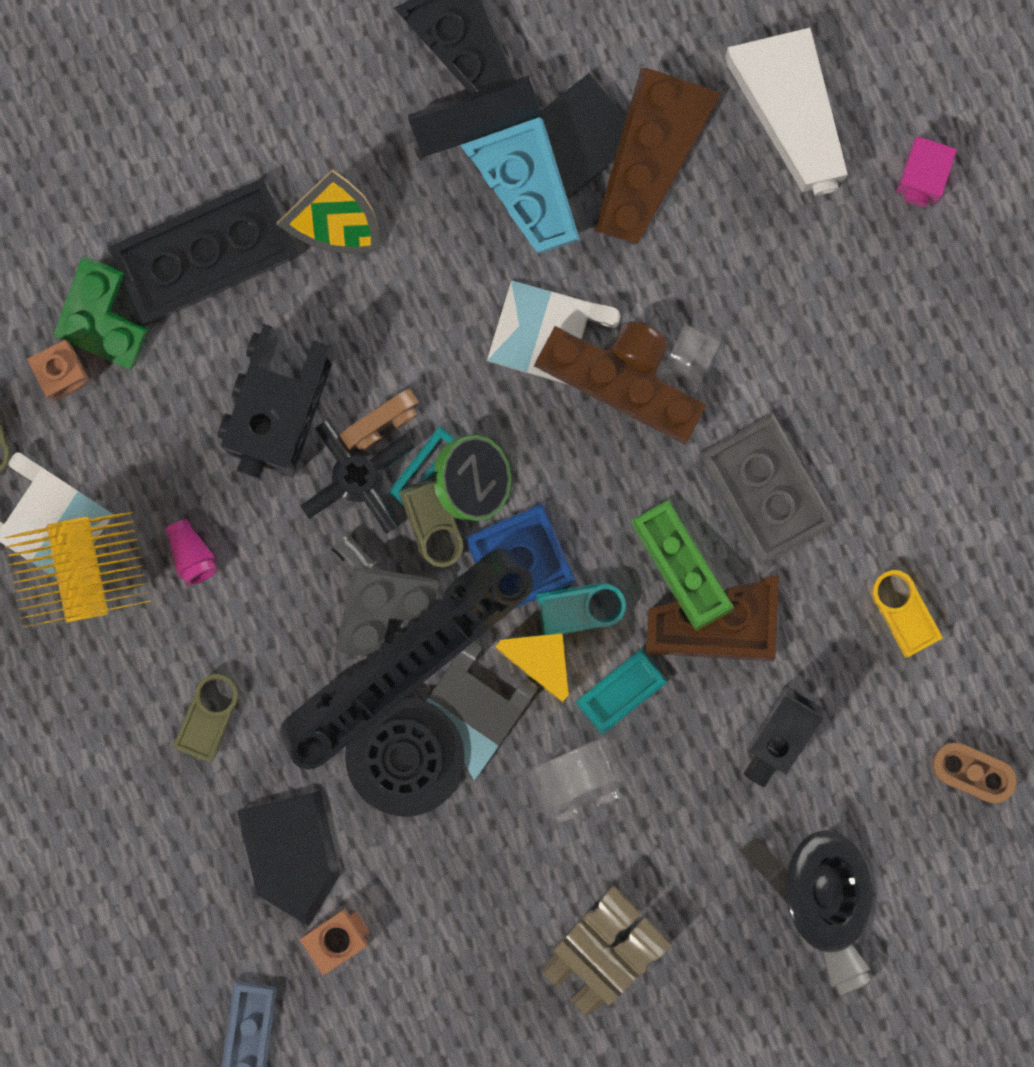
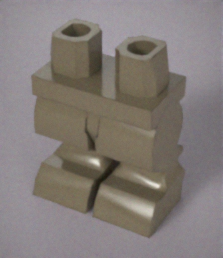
M613 884L600 897L598 907L595 910L587 911L554 946L553 951L555 953L542 969L543 974L557 987L573 972L585 982L570 999L585 1016L600 1008L604 1003L610 1006L641 974L646 972L647 965L651 961H657L672 947L671 942L644 915L630 928L629 936L625 941H619L615 945L612 944L616 940L618 933L626 930L641 915L640 911Z

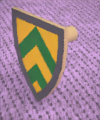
M333 169L277 221L279 227L313 247L330 252L348 254L379 252V227L372 207L365 196L352 183Z

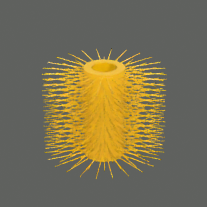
M133 512L112 514L89 519V517L75 518L47 524L46 528L34 529L5 537L7 539L36 533H48L47 537L19 542L6 546V548L49 541L50 546L25 550L7 556L51 549V555L23 560L9 565L53 558L54 564L29 568L11 574L54 567L55 573L27 578L13 583L56 576L57 582L33 586L14 592L58 584L59 591L22 598L16 601L60 593L61 600L20 609L62 602L63 609L21 617L20 619L63 611L65 618L28 626L64 619L68 623L108 615L109 610L146 603L141 602L108 609L106 604L108 601L145 593L108 600L105 599L104 593L147 583L106 591L103 589V584L131 579L145 574L104 582L101 579V575L142 566L100 573L99 567L125 562L141 558V556L98 564L97 559L139 548L96 554V549L124 544L137 539L94 545V540L127 534L136 530L95 537L92 535L94 531L110 529L130 524L134 521L92 528L90 523L121 517Z

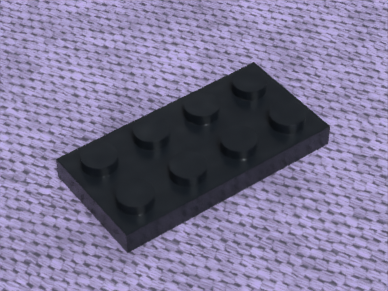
M264 178L108 247L118 270L124 273L122 279L144 326L299 257L289 233L277 225L281 215Z

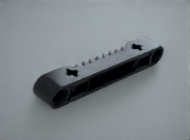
M503 548L486 554L452 582L446 589L442 600L437 598L434 601V609L431 611L422 610L420 612V620L418 622L410 620L407 623V631L404 633L395 632L394 641L391 644L383 642L380 645L379 654H368L367 663L364 666L356 664L352 676H341L340 683L327 685L289 715L281 725L280 738L293 763L299 768L308 770L318 768L326 763L522 603L532 590L533 579L517 555L511 550ZM511 573L508 578H506L503 581H500L505 575ZM463 591L467 593L465 596L462 595ZM481 612L483 617H479L478 614ZM310 738L305 743H301L304 739Z

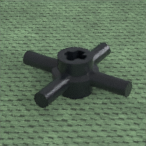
M329 419L319 424L315 430L337 462L332 471L333 483L300 505L308 519H311L343 497L351 502H365L386 534L400 526V523L379 494L383 483L382 470L415 449L406 434L372 456L361 451L351 452ZM356 466L360 471L368 469L369 474L364 476L367 482L363 486L359 487L355 482L350 485L347 484L346 479L351 477L348 471L352 467Z

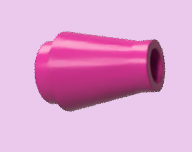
M188 519L177 521L165 529L169 538L177 576L180 579H184L187 586L199 584L217 573L214 564L217 561L216 557L194 531Z

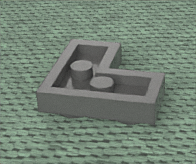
M353 567L336 645L339 653L367 656L370 653L379 654L380 645L385 640L389 618L418 622L422 610L431 611L434 609V601L436 600L439 587L436 578Z

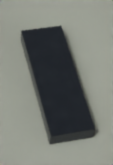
M528 75L408 114V121L421 155L425 157L538 117L543 119Z

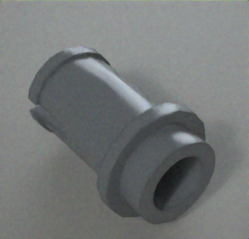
M350 534L340 539L329 551L351 575L353 567L382 571L379 568L380 561L377 559L373 561L352 539Z

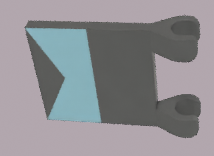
M476 640L456 656L426 700V702L433 704L443 711L456 726L464 748V767L462 773L473 781L476 780L539 688L537 682L527 677L522 681L511 699L508 700L467 672L483 649V646ZM414 728L413 734L420 738L425 735L421 730ZM428 740L426 742L427 748L430 751H435L432 741Z

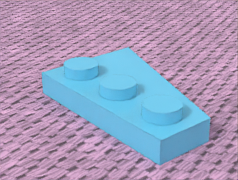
M538 117L460 145L480 170L487 184L495 191L508 210L507 212L537 253L542 254L580 241L543 119Z

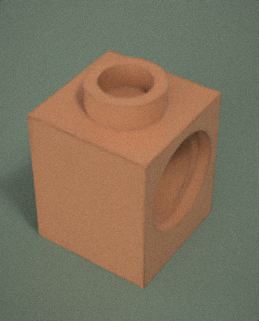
M63 340L27 359L45 396L53 402L92 383L74 346L67 340Z
M344 908L299 940L324 976L366 948L369 943L365 936L370 934V931L357 912L349 915L346 908ZM338 927L348 933L350 938L348 948L336 951L329 947L326 935L330 929Z

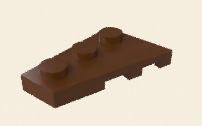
M779 575L764 578L762 581L743 586L741 584L726 588L724 592L734 607L733 611L698 631H695L678 601L649 608L646 654L774 662L776 656Z

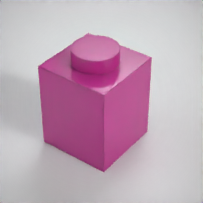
M916 136L911 143L896 192L905 194L904 201L916 206L928 207L929 202L937 204L942 197L957 149Z

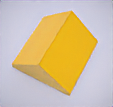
M563 634L503 639L495 646L499 652L563 703L569 696Z

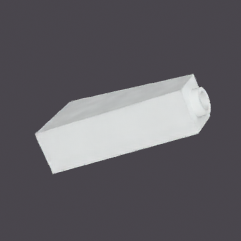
M811 28L728 47L725 55L727 66L801 191L813 190L815 196L837 191L839 189L838 183L844 182L848 174Z

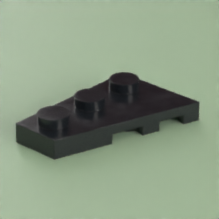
M409 0L394 7L398 14L470 94L516 80V76L483 0Z

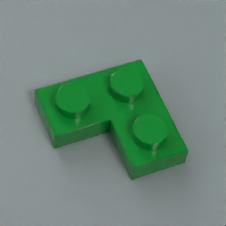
M85 256L79 262L53 337L67 340L76 347L130 370L138 359L149 328L110 312L124 273Z

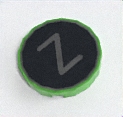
M478 435L455 438L442 448L435 461L434 472L437 471V483H434V487L443 508L455 518L470 521L491 518L501 510L509 496L511 485L509 462L502 449L491 439Z

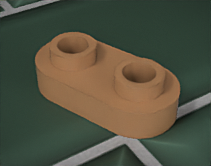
M407 389L351 425L340 437L349 450L358 447L361 452H365L382 440L379 433L393 424L396 429H399L412 421L418 415L414 409L420 402L411 389Z
M944 744L933 755L932 770L939 781L985 802H1004L1013 795L1016 789L1017 779L1015 772L1007 763L964 744ZM950 756L958 757L961 763L959 770L953 773L946 768V760ZM990 773H995L1000 778V784L994 790L989 789L985 784V779Z

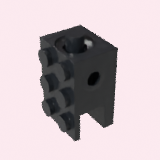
M267 324L263 325L260 334L254 332L250 339L246 352V357L250 358V364L247 373H239L235 381L232 397L236 398V404L232 415L225 413L217 438L222 439L221 447L229 456L240 459L237 472L261 479L263 470L266 468L293 478L335 358L329 345L313 340L299 381L268 371L279 338L273 327Z

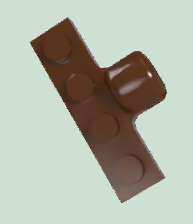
M636 321L627 322L622 326L615 342L608 350L599 349L554 326L534 364V367L684 445L687 444L707 405L662 382L656 376V370L668 349L667 340L654 328Z

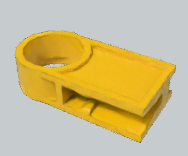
M891 570L882 573L875 579L871 590L873 602L878 607L905 658L943 639L909 575L902 571ZM896 576L907 583L909 597L901 607L889 608L880 601L878 587L885 577Z

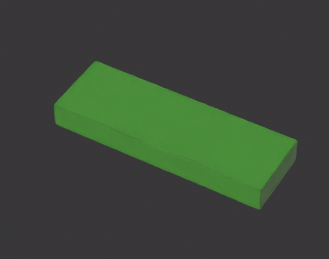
M669 500L631 520L633 529L695 631L733 611L732 603Z

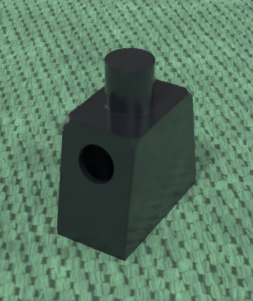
M785 685L750 742L749 751L755 756L743 774L762 787H766L776 769L787 774L822 721V706L790 686ZM780 737L787 742L782 748H774L770 745L772 738Z

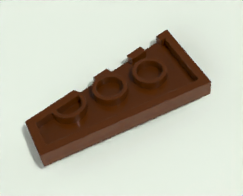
M640 68L594 232L632 244L639 243L722 93L650 68Z

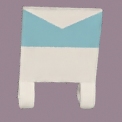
M511 280L487 361L566 384L534 367L554 326L582 339L588 321L612 329L616 328L620 320L619 311L610 306L590 303Z
M15 453L10 459L9 466L31 480L32 483L5 524L0 521V542L5 546L47 537L48 533L43 532L15 538H5L21 532L46 528L47 524L81 517L92 519L112 515L110 511L23 454ZM110 519L90 523L91 528L107 525ZM103 530L92 532L93 537L100 536ZM49 541L9 548L17 553L50 546ZM51 549L22 554L21 556L29 560L51 555L52 553ZM53 558L32 562L38 567L54 564ZM54 567L42 569L48 574L55 573Z

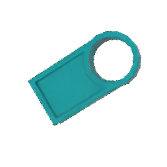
M597 582L590 585L536 594L541 632L545 635L609 627L619 622L626 611L624 595L618 588L607 582ZM608 589L616 594L618 607L610 618L604 620L595 619L590 614L589 601L597 591Z

